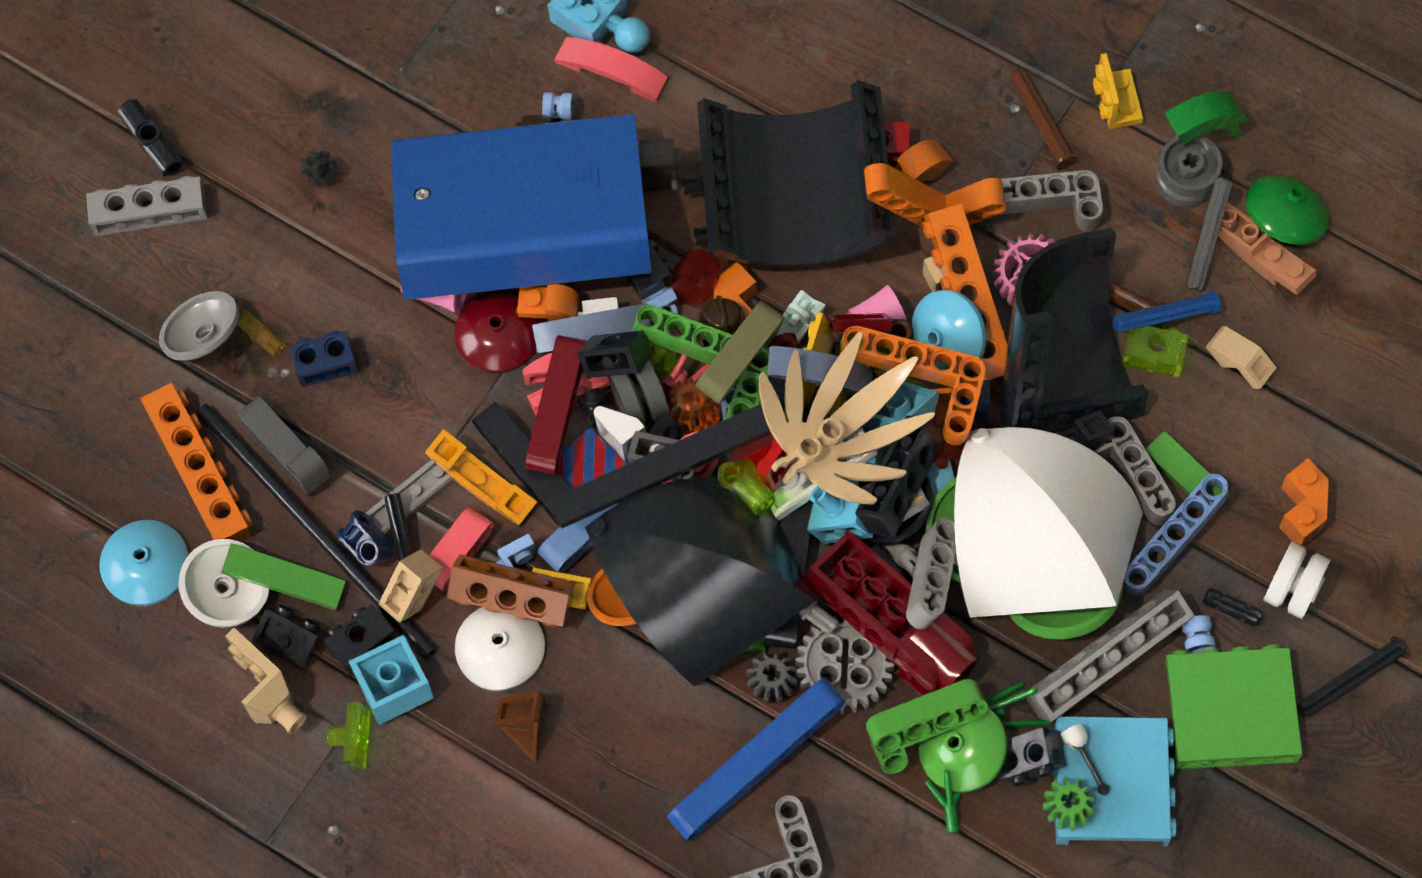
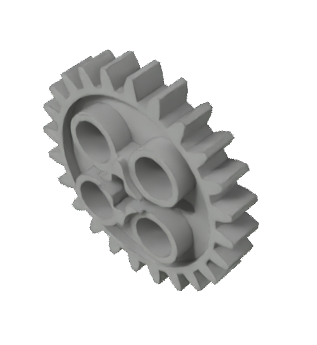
M844 620V623H839L838 621V625L831 634H826L822 630L819 631L817 628L811 627L813 638L803 636L805 646H798L797 653L803 657L796 658L795 662L796 666L802 667L796 670V677L804 678L800 682L801 689L812 687L825 673L835 675L837 679L831 682V684L846 699L845 704L840 709L842 714L845 711V707L849 705L853 713H856L857 704L859 703L867 709L869 698L875 702L879 701L877 691L881 693L887 692V686L883 682L891 683L892 675L887 672L894 670V663L887 662L890 659L848 622ZM846 639L849 641L847 687L843 690L841 689V662L843 640ZM831 644L837 647L838 651L828 654L822 648ZM862 646L868 650V653L860 656L855 654L853 649ZM855 675H862L867 681L859 685L855 684L851 678Z

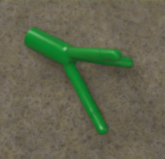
M945 770L946 799L930 780H926L925 784L944 807L947 833H957L960 830L956 805L962 792H955L952 797L950 772Z

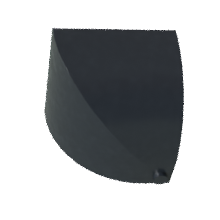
M1112 228L1086 232L1058 240L1038 251L1022 267L1015 285L1000 407L1003 428H1030L1056 433L1072 428L1075 419L1101 410L1107 420L1116 416L1128 418L1145 413L1148 390L1143 384L1131 386L1118 352L1112 327L1108 288L1109 261L1113 258L1116 233Z
M698 477L663 483L621 501L585 527L596 556L627 611L661 655L694 687L815 602L780 522L774 516L761 491L735 480Z

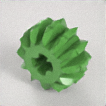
M1064 777L1063 786L1054 781L1051 785L1053 791H1045L1044 798L1048 801L1043 804V810L1052 811L1047 818L1049 822L1057 818L1059 819L1057 826L1059 829H1062L1065 823H1069L1070 830L1075 831L1076 821L1085 827L1088 823L1086 817H1093L1095 814V810L1090 806L1096 804V798L1088 796L1092 788L1086 786L1081 789L1082 780L1080 778L1075 780L1074 785H1070V779ZM1068 799H1072L1074 801V805L1071 806V809L1065 807V803L1068 801Z

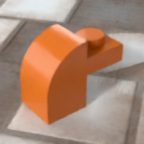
M924 140L906 150L896 160L899 164L895 169L921 183L924 181H935L953 162V159L936 140Z
M736 262L717 279L714 286V299H716V296L721 295L722 298L735 301L741 306L745 318H747L752 310L745 302L757 294L756 281Z
M549 284L547 287H521L519 289L517 314L518 317L546 318L548 322L578 316L581 305L580 296L574 289L561 284Z

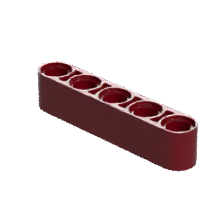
M557 335L527 451L525 469L553 475L557 473L583 369L577 352L587 340Z

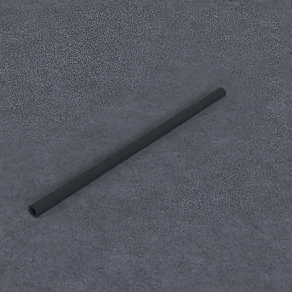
M208 404L202 405L197 410V415L425 659L431 657L435 653L436 647L409 619L399 623L378 605L384 592L214 410Z

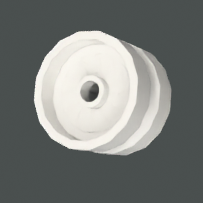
M1291 541L1263 601L1272 606L1279 607L1283 604L1288 592L1292 593L1293 596L1287 607L1288 613L1303 619L1310 602L1314 603L1325 580L1323 575L1331 559L1316 553L1312 555L1307 567L1304 568L1301 564L1307 553L1306 547Z

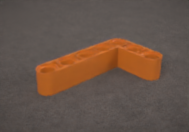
M884 163L871 164L864 169L867 199L921 227L922 222H925L924 216L960 203L963 205L969 226L1006 210L1003 183L998 178L983 179L944 195ZM944 231L943 235L950 234L952 232Z
M852 326L845 330L841 343V352L858 332H862V346L858 349L855 362L889 371L907 361V355H916L920 361L915 364L908 376L953 387L942 435L944 440L951 445L958 446L966 442L972 427L986 372V366L980 358L861 326ZM886 347L891 353L889 355H882L877 349ZM935 363H946L949 369L940 370L935 366ZM968 369L973 370L978 376L970 378L964 374V371ZM961 396L967 397L971 404L962 405L957 401V398ZM959 424L964 428V431L960 433L954 432L950 425Z

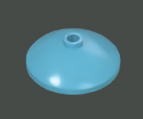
M946 289L926 295L917 305L911 324L913 340L982 359L986 347V330L980 312L970 299L957 291ZM935 363V366L940 370L949 369L946 363ZM968 369V370H965V371H964V374H967V373L971 372L972 370H969V369Z
M155 520L135 521L121 527L108 539L100 557V573L105 586L117 599L135 606L153 605L168 599L179 589L180 570L189 553L183 538L171 526ZM144 552V558L136 559L138 553Z

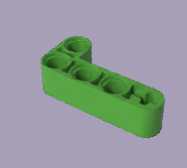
M966 679L875 714L867 721L866 730L882 770L887 774L899 773L908 764L904 748L981 718L987 712L988 704L977 682L972 679Z

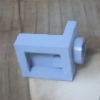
M526 534L498 549L499 561L495 563L513 567L512 565L516 563L521 565L529 561L533 557L532 554L536 553L535 545L530 535Z

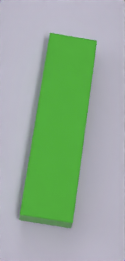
M233 543L229 547L221 571L222 574L335 611L345 584V580Z

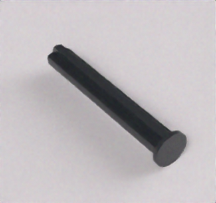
M1391 637L1388 644L1298 703L1300 711L1307 717L1314 715L1398 658H1406L1408 653L1405 646L1397 637Z

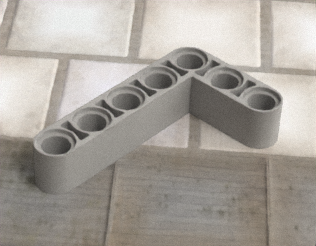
M791 795L784 796L777 801L775 806L776 822L789 859L730 877L772 878L776 874H783L787 878H822V861L803 805L798 798ZM786 807H792L798 813L795 817L788 819L781 815V811ZM800 835L806 838L807 843L803 847H795L791 844V839ZM811 864L816 867L817 872L813 876H804L800 872L802 866Z

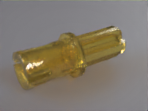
M243 309L239 312L237 325L251 336L253 343L260 344L273 358L278 357L282 353L279 348L284 350L286 344L269 330L267 324L259 322L247 310Z

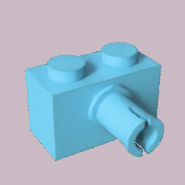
M818 486L812 490L810 499L813 502L807 530L823 544L836 543L849 530L859 539L872 538L873 534L868 533L855 514L860 503L837 498Z

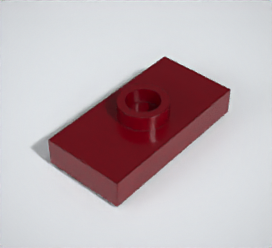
M885 313L830 314L828 316V324L833 332H845V330L852 326H861L876 331H891L892 321Z

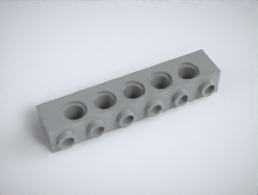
M1164 589L1033 687L1037 688V693L1027 696L1026 700L1039 719L1052 722L1194 616L1193 612L1178 590Z

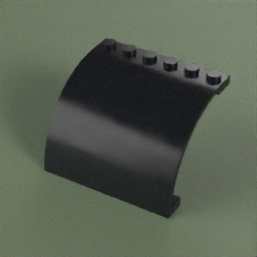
M857 80L851 85L852 100L818 111L791 115L749 114L727 109V105L706 98L700 100L697 103L709 254L757 266L806 267L854 258L871 252L896 238L894 213L867 199L864 178L865 167L876 163L888 165L880 87Z

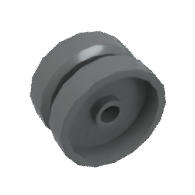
M1202 135L1184 145L1178 136L1170 139L1160 153L1155 176L1157 190L1165 200L1175 206L1189 208L1200 206L1210 200L1215 179L1220 178L1223 164L1220 150L1214 142Z
M649 360L638 373L632 374L634 382L629 374L608 376L612 392L621 413L637 418L644 426H646V416L643 408H645L648 416L654 422L657 421L662 413L670 415L663 387Z

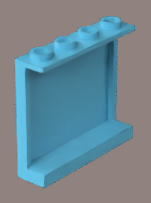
M1057 717L1054 723V730L1060 731V734L1077 724H1083L1088 735L1084 747L1103 783L1109 786L1110 791L1105 796L1098 793V785L1079 749L1069 748L1061 737L1067 767L1055 770V781L1063 786V778L1068 777L1070 785H1074L1075 780L1080 778L1082 780L1080 788L1083 789L1086 786H1090L1092 790L1088 796L1095 797L1096 804L1090 806L1095 810L1094 816L1086 817L1088 823L1085 827L1076 821L1075 831L1070 830L1069 823H1065L1062 829L1057 828L1059 822L1057 818L1055 820L1056 844L1068 845L1069 840L1163 841V846H1168L1171 837L1176 836V819L1170 818V806H1175V788H1169V776H1174V758H1169L1168 747H1173V728H1168L1167 718ZM1068 799L1065 803V807L1069 809L1074 805L1072 799Z

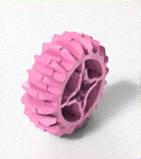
M1029 233L1027 240H1023L1018 235V243L1015 245L1008 241V251L999 249L1002 259H994V265L997 269L992 270V275L996 279L994 285L999 290L1001 298H1007L1009 305L1013 306L1016 281L1022 267L1031 258L1028 256L1035 255L1044 247L1056 242L1053 238L1047 240L1045 235L1040 234L1035 240L1034 235ZM1018 262L1019 268L1013 273L1014 277L1010 279L1012 269Z

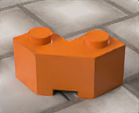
M1309 458L1286 475L1281 487L1295 502L1296 506L1284 515L1279 528L1291 541L1302 546L1322 532L1327 520L1329 479Z

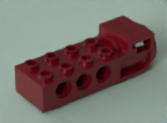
M850 530L809 568L806 581L810 590L900 669L898 677L918 695L924 696L965 680L977 665L980 657L974 653L975 646L973 641L944 612L926 629H917L908 622L906 611L912 584Z

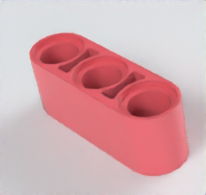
M467 507L429 555L443 567L435 583V586L442 591L448 590L451 568L459 554L474 557L494 529L495 524L471 507Z

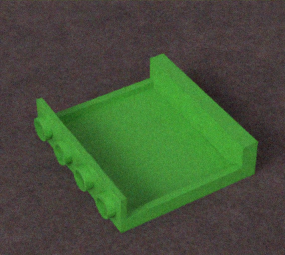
M1267 645L1262 647L1261 650H1250L1249 647H1236L1232 651L1220 652L1219 649L1209 648L1202 650L1201 653L1189 654L1187 650L1173 651L1171 655L1166 656L1164 668H1167L1176 749L1174 756L1175 770L1298 763L1302 756L1289 648H1280L1279 645Z

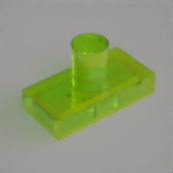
M360 702L348 703L346 727L329 728L326 734L329 746H344L343 762L354 770L366 769L371 711Z

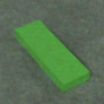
M1166 431L1145 449L1153 463L1187 496L1192 493L1207 475H1210ZM1210 486L1206 489V492L1212 496L1222 493L1221 489L1217 486Z

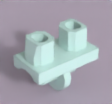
M801 290L784 312L783 316L785 319L776 336L796 348L807 334L811 321H815L817 312L824 311L825 304L811 298L806 292Z

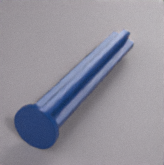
M1209 291L1204 296L1115 315L1112 327L1115 328L1116 332L1120 333L1208 312L1217 314L1220 311L1221 302L1215 291Z

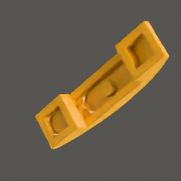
M443 429L426 450L425 454L471 494L519 526L537 501L515 484L511 485L467 451V447Z

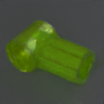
M647 342L652 355L649 361L654 371L661 373L663 376L673 373V368L678 364L674 352Z
M750 459L723 463L718 470V479L724 488L733 489L755 515L763 514L767 509L771 508L776 501L774 499L775 495L757 476V468Z

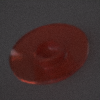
M698 249L689 252L678 262L672 276V289L679 302L688 306H695L705 302L713 294L720 277V267L716 257L709 254L706 250Z

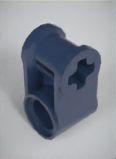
M355 510L351 514L352 519L346 527L339 529L337 532V538L363 565L389 562L394 555V546L391 540L375 525L372 518L362 511Z

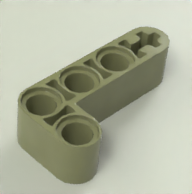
M760 300L703 372L695 387L720 404L760 351L767 347L775 337L785 317L763 300Z

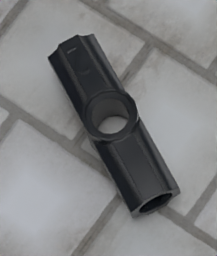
M129 99L121 104L120 109L117 111L118 116L138 141L142 151L150 157L164 177L172 176L179 172L180 168L184 165V161L162 133L159 124L152 120L137 99ZM155 135L153 139L145 140L147 137Z

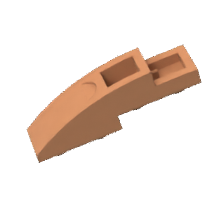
M1227 202L1218 236L1243 261L1274 286L1279 282L1294 294H1299L1316 277V270L1272 240L1271 236L1263 232L1250 217Z

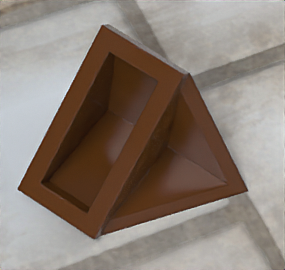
M537 691L500 697L495 726L500 728L536 763L547 708L544 693Z

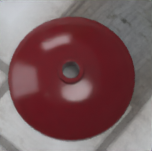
M503 291L485 293L467 303L459 313L454 327L455 343L460 355L472 367L487 373L510 372L527 363L535 354L537 348L532 325L539 324L540 320L539 318L518 317V295ZM494 321L501 323L498 327L491 326Z

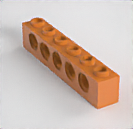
M960 203L929 213L924 216L925 222H922V227L926 238H931L934 250H931V255L935 266H940L943 278H940L942 289L960 293L963 287H969L973 291L974 298L972 303L981 314L986 330V343L992 349V354L988 359L983 357L981 359L986 366L984 380L1003 376L1008 345L963 205ZM944 231H950L955 235L956 242L954 246L944 244L942 240ZM954 259H959L964 263L965 270L963 274L953 272L951 263ZM973 370L969 372L971 378H975L978 376V374Z
M171 382L140 398L213 539H230L243 542L253 537L248 528L253 523L245 509L239 511L236 502L240 501V498L233 485L227 487L223 481L227 474L220 461L213 462L210 455L215 453L207 437L201 439L198 430L202 429V426L195 413L188 414L185 407L190 404L183 390L176 391ZM180 415L176 421L168 422L170 416ZM192 438L190 444L186 446L180 445L182 440ZM205 462L201 469H192L196 463ZM210 486H218L214 493L205 494L206 489ZM221 511H231L226 518H217Z

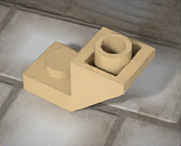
M1222 326L1206 346L1222 368H1237L1253 389H1261L1277 368L1260 346L1226 326Z

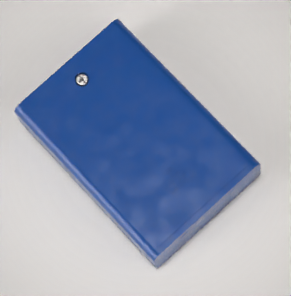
M634 114L391 140L395 250L404 300L652 273Z

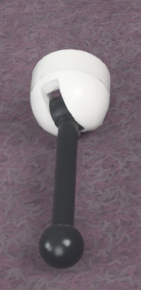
M1077 724L1062 732L1060 735L1064 743L1071 749H1079L1098 785V793L1103 796L1107 795L1110 788L1106 783H1103L1084 747L1088 735L1083 724Z

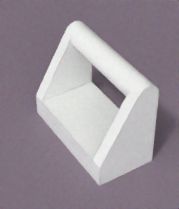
M602 406L596 407L594 409V416L599 436L624 461L629 463L627 456L635 431L646 433L645 426L635 417Z

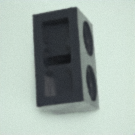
M1041 727L1007 739V755L1003 767L998 773L999 781L1012 783V786H1024L1029 784L1032 778L1050 777L1056 774L1055 770L1067 767L1060 731Z

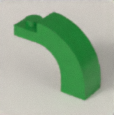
M1228 91L1202 94L1165 112L1183 145L1206 132L1221 128L1227 129L1234 140L1243 135L1239 125L1249 120L1236 96Z

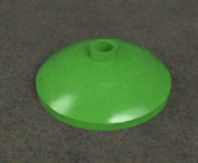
M988 708L987 712L977 720L919 742V757L922 767L928 777L944 789V771L949 770L953 792L965 793L978 790L990 783L1003 767L1008 748L1007 734L1002 721ZM958 738L959 745L953 748L952 741Z

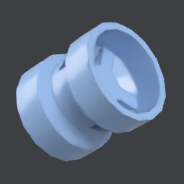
M544 92L542 115L549 116L551 121L554 118L572 121L573 93H563L559 96L554 95L552 92Z
M1206 615L1193 616L1181 625L1182 632L1186 634L1185 650L1189 651V654L1201 653L1202 650L1216 648L1215 638L1210 633L1212 628L1211 617Z

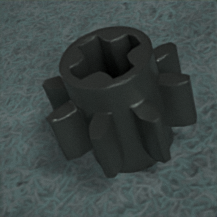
M322 150L319 153L309 151L310 156L306 157L305 160H301L303 163L301 175L309 177V184L317 185L319 182L320 184L328 185V180L336 176L334 165L337 161L328 159L329 152Z

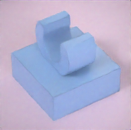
M664 287L641 300L642 304L647 303V305H653L662 309L668 307L670 312L678 313L677 307L671 303L678 299L672 288Z

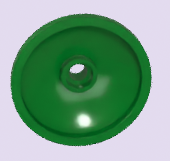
M1267 175L1257 179L1247 192L1246 207L1251 219L1263 232L1276 240L1294 245L1310 244L1320 239L1328 228L1330 217L1324 200L1315 189L1300 179L1287 175Z

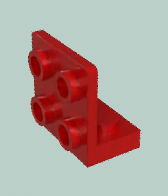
M770 434L733 451L723 469L732 476L774 493L792 463L786 468L780 467L775 472L771 469L775 461L782 457H787L788 454L780 447L773 435Z

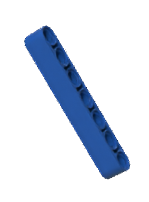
M824 677L817 681L668 814V821L687 842L697 837L837 713L845 704L846 699L827 678Z

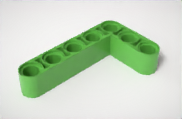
M653 305L641 307L636 314L633 325L634 331L643 330L647 342L709 365L732 337V334ZM650 319L655 325L646 326L641 320ZM676 329L682 333V336H673L669 330ZM697 340H706L710 346L702 347L697 343ZM764 347L754 359L762 361L765 367H756L752 362L739 378L725 415V420L733 417V412H744L759 404V376L761 372H764L766 376L768 374V348ZM743 386L753 387L756 393H747Z

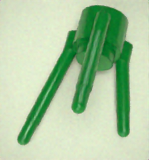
M1018 682L985 700L988 708L1001 719L1005 717L1004 706L1037 693V688L1033 687L1001 700L1024 686L1023 682ZM1037 719L1002 721L1004 728L1052 725L1053 721Z

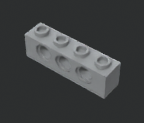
M184 176L179 180H156L146 185L130 184L119 189H98L93 193H86L88 222L94 236L208 219L205 189L200 177ZM175 197H181L177 202H170ZM152 201L149 206L142 207L143 203ZM120 205H123V206H124V207H123L121 210H119V211H113L114 208L117 207V206H120Z

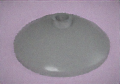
M220 291L202 293L185 301L164 322L159 334L161 349L168 357L174 360H194L212 353L223 345L233 333L239 318L237 303L232 296Z

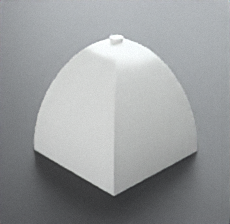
M1017 427L979 428L970 431L960 458L954 508L957 562L970 618L1112 607L1117 605L1143 512L1132 488L1111 464L1076 441L1047 431Z

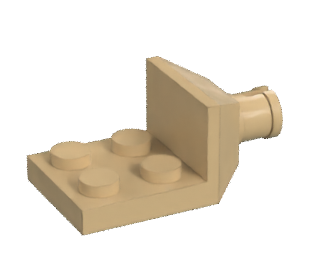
M233 628L226 635L230 644L228 650L234 655L233 659L244 670L249 667L250 671L255 675V680L259 683L241 701L249 716L255 723L273 724L275 721H278L286 728L288 733L296 732L304 724L307 717L293 705L294 701L290 687L281 670L240 632Z

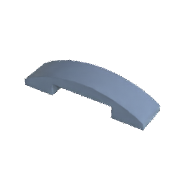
M647 303L534 324L532 327L537 353L553 351L557 335L588 341L594 335L634 331L633 325L636 314ZM650 319L641 320L644 325L651 326Z
M771 346L767 376L786 380L791 355L797 349L802 381L821 385L839 356L806 349ZM854 361L842 388L843 394L853 396L871 383L873 370Z

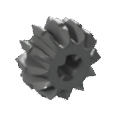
M778 651L774 653L773 658H769L768 653L764 652L762 653L763 661L754 658L752 660L754 668L747 669V676L751 678L747 681L748 688H755L753 692L755 698L764 694V702L769 703L771 696H775L776 701L780 703L782 702L781 693L791 696L792 689L790 687L797 686L798 680L793 677L796 674L797 668L789 666L791 663L789 657H785L780 661V652ZM770 673L776 674L777 678L775 677L774 681H768Z

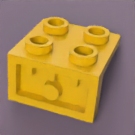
M1107 53L1101 54L1099 64L1095 65L1096 78H1093V88L1095 94H1100L1102 103L1099 104V110L1102 120H1107L1109 129L1142 124L1143 116L1131 70L1111 72Z

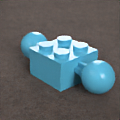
M551 0L548 4L550 21L575 38L601 43L611 31L614 33L618 47L627 53L642 51L650 41V30L643 20L636 17L622 19L628 11L627 0Z

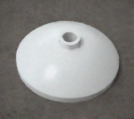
M217 539L203 543L188 555L182 565L179 575L181 599L188 611L205 624L222 628L244 624L255 617L266 602L269 593L268 588L221 573L231 543L253 550L239 541ZM223 584L227 587L228 591L221 593L217 590V586Z
M483 607L479 608L465 619L458 630L455 640L457 663L467 679L481 688L491 691H506L517 688L529 681L539 670L545 655L543 631L536 620H522L514 617L512 614L504 612L494 613L485 610ZM496 637H502L504 639L503 642L498 645L494 644L493 640Z

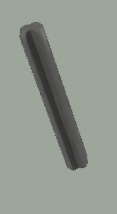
M1224 178L1215 179L1186 286L1192 290L1201 291L1204 287L1232 187V182Z

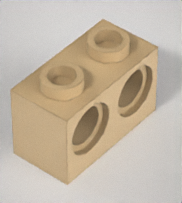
M421 549L400 560L378 605L399 623L422 610L443 567Z

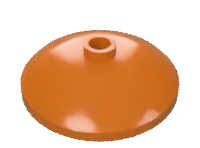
M602 568L592 579L587 591V604L595 618L608 625L629 626L637 624L618 597Z

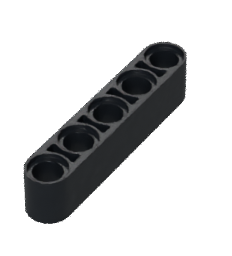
M494 402L472 419L474 426L551 519L560 526L548 500L571 489L558 473L553 475L525 469L530 440L497 402Z

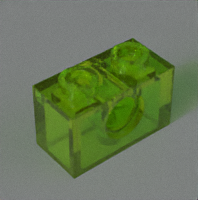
M1153 325L1129 330L1122 364L1126 367L1179 378L1189 335L1183 334L1178 329L1168 328L1164 330L1155 328ZM1157 344L1162 347V350L1154 351L1149 345Z

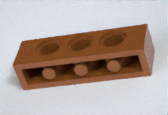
M459 554L451 568L447 599L455 600L461 605L483 607L489 612L512 614L514 617L522 620L532 619L540 621L550 627H563L570 615L575 582ZM477 583L485 585L487 589H481ZM505 590L512 591L516 596H510ZM534 597L541 598L545 604L537 602Z

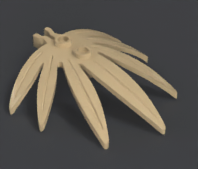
M858 332L841 352L824 378L812 403L807 421L804 423L802 421V373L799 353L795 349L790 358L785 382L787 422L780 401L766 374L761 372L759 376V393L765 420L777 443L788 454L787 457H782L775 461L771 469L775 472L780 467L786 468L789 464L795 462L789 469V473L782 480L785 484L789 483L796 473L803 471L815 485L837 498L854 503L874 504L877 501L876 497L842 478L856 481H885L901 478L906 474V471L872 464L839 462L837 459L866 454L893 444L913 433L934 417V412L911 417L876 428L847 442H843L844 439L852 435L874 417L891 399L917 363L918 357L914 356L884 373L853 395L830 418L823 420L839 396L853 366L862 339V332Z

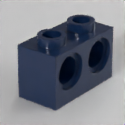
M332 331L324 337L317 339L306 338L299 340L294 345H290L296 374L302 388L358 373L347 331ZM335 350H344L340 356H331ZM308 357L316 358L310 364L303 363V361Z

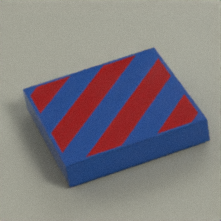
M590 427L562 452L557 473L568 487L573 489L628 463Z

